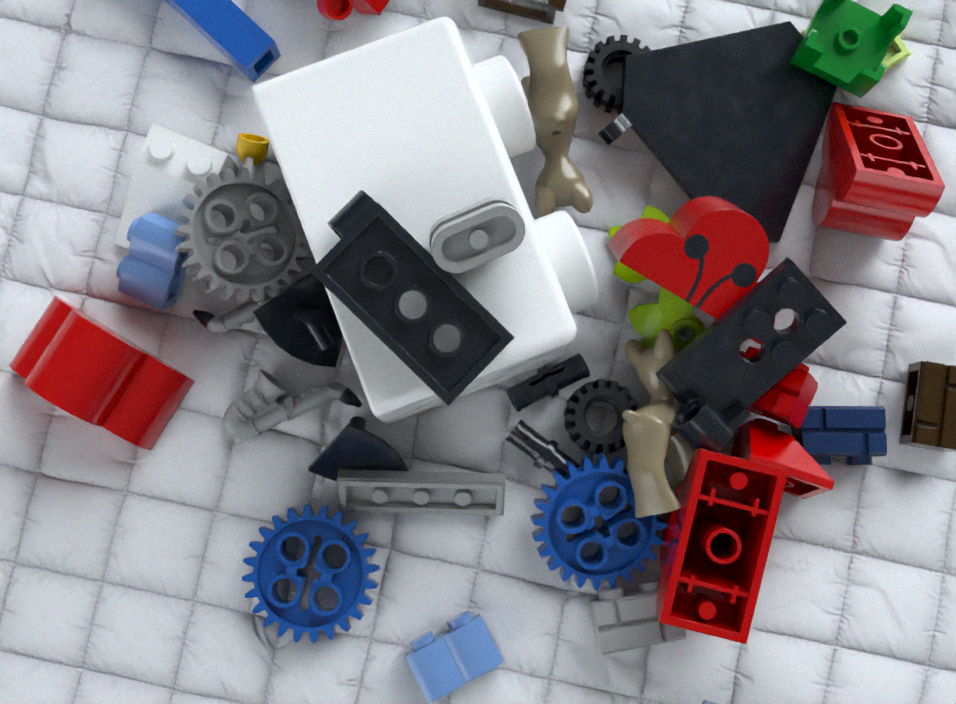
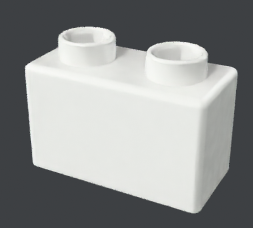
M439 17L252 86L253 97L316 264L341 240L327 223L360 190L379 203L431 255L429 232L433 224L446 215L486 198L500 197L506 199L523 218L525 236L517 249L468 271L450 273L515 337L456 399L557 361L564 355L577 335V326L572 314L598 304L600 295L598 282L582 236L573 219L566 211L559 210L538 219H533L510 159L531 152L536 147V134L521 84L510 62L503 55H497L472 65L454 21L448 17ZM326 288L374 416L385 424L390 425L445 404ZM406 292L399 301L400 311L407 318H420L425 313L426 300L418 292ZM441 325L434 333V344L442 352H451L458 347L460 334L452 325Z

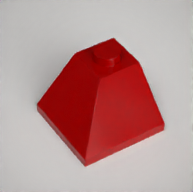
M755 418L753 421H748L738 428L731 456L789 470L784 493L807 499L833 490L835 481L791 434L777 430L778 425L776 423Z

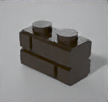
M929 361L909 364L899 439L900 445L941 452H956V366Z

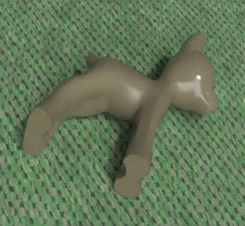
M561 26L520 32L517 38L527 56L530 75L521 80V85L528 98V106L536 134V144L545 157L544 167L535 183V207L540 217L553 213L556 207L570 205L580 213H588L593 204L591 192L585 183L583 175L572 164L568 156L579 110L578 99L567 62L566 51L569 28Z
M664 328L659 332L655 346L647 348L635 339L628 340L625 345V356L629 364L636 370L638 378L651 396L648 405L636 411L626 410L622 413L625 420L623 436L628 452L627 469L634 492L636 518L667 513L682 507L667 481L664 460L667 456L677 489L678 486H683L687 468L696 451L673 428V419L682 406L678 403L674 393L655 374L680 352L674 348L671 334L668 329Z

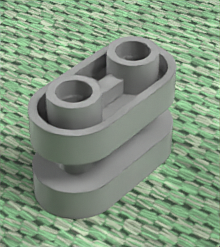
M490 197L438 219L430 229L429 245L433 258L441 269L450 273H462L517 249L525 236V223L509 201L500 197Z

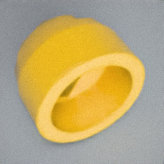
M240 133L237 136L236 153L244 163H246L248 157H252L253 165L260 164L267 157L270 140L256 134Z

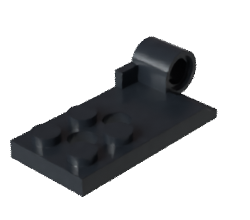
M360 190L327 223L341 240L310 272L446 405L449 406L515 338L449 272L441 269L433 256L379 203L374 201L364 191ZM415 291L425 298L426 310L420 318L410 319L401 313L399 301L404 293ZM444 324L452 325L460 334L458 347L448 353L440 351L435 346L433 340L436 329Z
M787 257L655 373L684 404L674 417L672 426L695 450L701 448L717 453L722 450L731 440L734 429L751 415L747 408L847 323L791 259ZM783 309L793 310L794 319L792 324L782 330L775 329L773 326L774 316ZM751 338L759 339L761 348L754 357L743 358L740 356V346L744 341Z

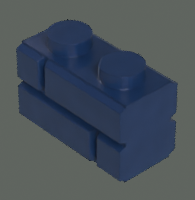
M808 406V411L801 427L797 429L791 426L794 439L819 465H831V457H846L847 465H873L872 457H882L887 454L884 406Z

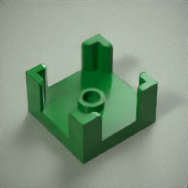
M821 0L790 63L862 98L880 81L887 65L881 64L891 42L905 29L913 11L899 4H893L883 15H880L852 0Z

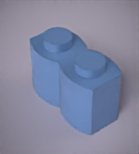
M153 211L136 218L131 223L127 233V240L130 241L129 255L122 258L116 272L117 277L120 278L118 291L161 310L168 308L176 302L186 272V268H182L181 264L189 258L188 252L175 251V247L184 242L185 238L173 234V230L183 224Z
M469 611L463 612L447 622L449 629L442 634L434 637L432 631H429L409 643L412 650L405 654V658L428 703L442 698L465 683L482 676L504 663L503 657L480 613L471 617Z

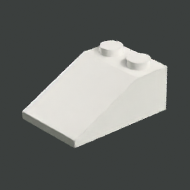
M152 124L135 161L115 245L129 250L130 241L127 240V233L131 223L136 218L152 211L185 225L175 215L180 209H189L182 202V199L187 194L196 196L192 187L199 181L207 185L206 178L213 172L220 179L222 172L227 168H231L235 174L238 168L228 153ZM210 210V219L212 223L214 222L218 211L216 210ZM194 266L186 267L185 273L190 275Z

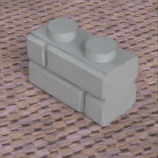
M660 579L639 583V591L623 593L622 587L603 589L598 591V599L590 600L597 643L603 655L687 639L685 629L659 623L657 620L656 604Z

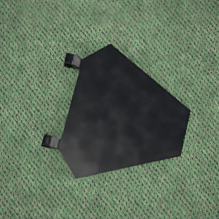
M791 21L625 56L623 58L620 115L602 129L598 136L609 146L626 130L632 128L691 200L704 196L725 199L754 217L764 228L769 243H778L838 86L790 63L803 36Z

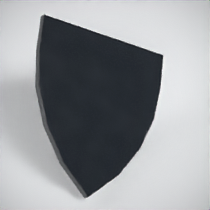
M312 273L253 311V314L267 335L289 355L312 365L336 368L342 346V331L325 286Z
M360 416L352 417L350 423L346 425L308 467V471L337 481L339 469L409 470L398 451L382 438L365 430L366 420Z

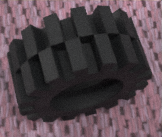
M614 35L609 36L605 44L599 41L595 45L594 51H590L583 71L582 84L583 87H586L585 95L588 99L594 98L593 105L596 108H599L601 104L605 106L604 112L611 114L612 109H617L618 115L620 114L622 88H615L606 81L604 76L605 68L614 62L623 63L625 56L651 51L647 45L641 49L639 47L641 40L634 38L633 43L627 42L628 35H621L619 41H615Z
M597 379L596 381L585 383L570 396L564 410V425L570 434L569 438L573 443L578 444L580 449L599 455V453L609 454L617 452L626 446L623 436L625 420L622 413L626 410H638L636 405L639 404L636 397L633 398L629 394L630 390L626 386L621 387L618 385L619 382L614 380L605 381V379ZM604 401L614 407L617 413V423L610 432L598 433L589 427L586 421V413L591 404Z

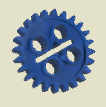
M599 453L596 464H592L586 455H582L581 467L577 469L569 460L566 461L568 473L563 476L553 470L552 475L557 483L554 486L542 483L541 488L547 495V498H536L533 501L535 506L542 511V513L534 514L530 517L534 525L541 527L532 532L534 541L544 542L537 548L540 557L550 556L547 565L551 571L561 566L559 574L563 581L568 580L575 574V583L578 588L585 584L587 578L590 579L594 590H599L602 579H606L612 589L616 588V577L620 575L628 583L632 582L630 570L635 568L645 573L646 569L641 560L644 557L656 560L657 556L650 549L651 545H664L665 542L656 533V530L668 527V524L663 519L656 517L657 515L635 517L634 492L628 469L626 467L623 470L624 460L620 456H616L611 465H608L607 458L602 453ZM610 485L617 487V494L611 501H599V493L604 487ZM627 503L632 504L630 509L622 510ZM571 505L581 507L580 514L575 520L564 521L561 519V514L566 507ZM598 515L602 516L604 524L600 528L595 526L593 519ZM627 522L635 523V529L630 536L624 538L617 536L621 525ZM568 534H575L571 540H566ZM586 543H599L597 552L592 556L580 555V550Z
M311 504L304 505L302 517L299 516L294 507L288 508V521L286 522L280 516L274 515L271 518L275 529L271 530L265 526L260 527L258 530L265 540L263 542L251 541L249 543V546L257 552L256 557L243 559V563L253 567V572L242 576V580L254 582V588L245 594V598L258 597L260 601L252 610L253 614L264 610L268 613L263 624L264 627L271 625L275 621L280 623L277 635L279 637L284 635L289 628L294 629V642H299L304 633L309 632L311 642L316 643L319 640L321 630H324L326 636L331 640L336 636L335 625L337 624L345 632L349 631L351 624L348 616L350 615L355 619L361 620L364 614L358 604L371 605L374 600L365 591L366 589H375L379 586L377 581L368 578L369 573L380 569V565L368 563L367 559L377 552V549H364L362 545L369 537V533L356 536L354 530L358 525V521L353 520L347 525L342 524L344 511L341 510L333 518H329V508L327 505H322L318 515H314ZM319 535L322 538V542L317 554L315 570L321 572V577L312 581L309 593V606L307 610H303L301 603L306 591L308 575L302 573V568L311 565L314 539ZM291 536L299 537L305 544V553L301 559H293L286 552V543ZM331 544H338L346 551L347 560L342 567H334L326 559V551ZM282 578H287L295 584L297 591L293 600L287 601L279 596L277 585ZM328 586L337 592L338 603L336 607L325 608L319 603L318 591L321 587Z

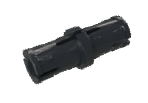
M577 353L548 369L545 366L538 369V374L506 388V391L514 409L520 412L522 409L548 396L551 399L557 397L560 390L590 377V371L581 354Z
M522 419L517 423L515 429L523 434L527 440H524L513 430L505 439L535 461L533 465L538 469L544 467L550 473L555 470L564 476L568 473L565 471L566 461L569 460L576 469L581 467L579 463L557 448L559 443L553 439L549 442Z

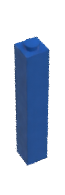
M165 0L253 83L281 56L275 41L231 0Z

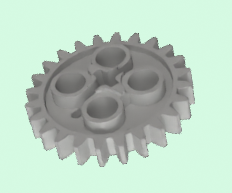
M244 167L238 173L237 178L232 169L227 168L222 172L221 179L213 172L206 178L207 185L201 181L195 184L192 188L196 196L187 194L182 199V202L189 209H180L175 215L185 225L177 226L173 230V234L185 238L184 242L175 247L177 252H188L189 258L181 264L182 268L195 266L197 269L191 280L196 282L205 277L208 280L205 289L206 293H210L217 287H220L221 300L225 301L235 292L238 303L247 301L249 293L255 302H259L264 299L265 292L270 297L280 293L278 284L284 288L291 285L293 282L289 274L297 275L303 270L295 260L300 261L308 257V253L300 249L299 246L307 243L308 240L306 235L299 232V229L303 227L300 219H296L295 214L297 211L295 206L288 204V200L291 198L289 191L282 195L277 192L280 180L276 179L270 185L264 184L265 172L261 171L254 179H250L249 170ZM251 203L257 204L263 209L264 221H260L252 215L250 211ZM210 210H216L224 216L226 220L225 228L217 227L212 223ZM272 226L277 229L276 233L257 234L248 241L240 237L215 245L208 243V238L229 237L238 230L242 234ZM261 243H266L272 247L275 255L273 261L263 257L260 249ZM221 250L229 251L234 255L236 259L235 269L227 268L220 259Z

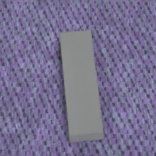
M339 469L338 472L339 511L504 516L505 474L351 469Z

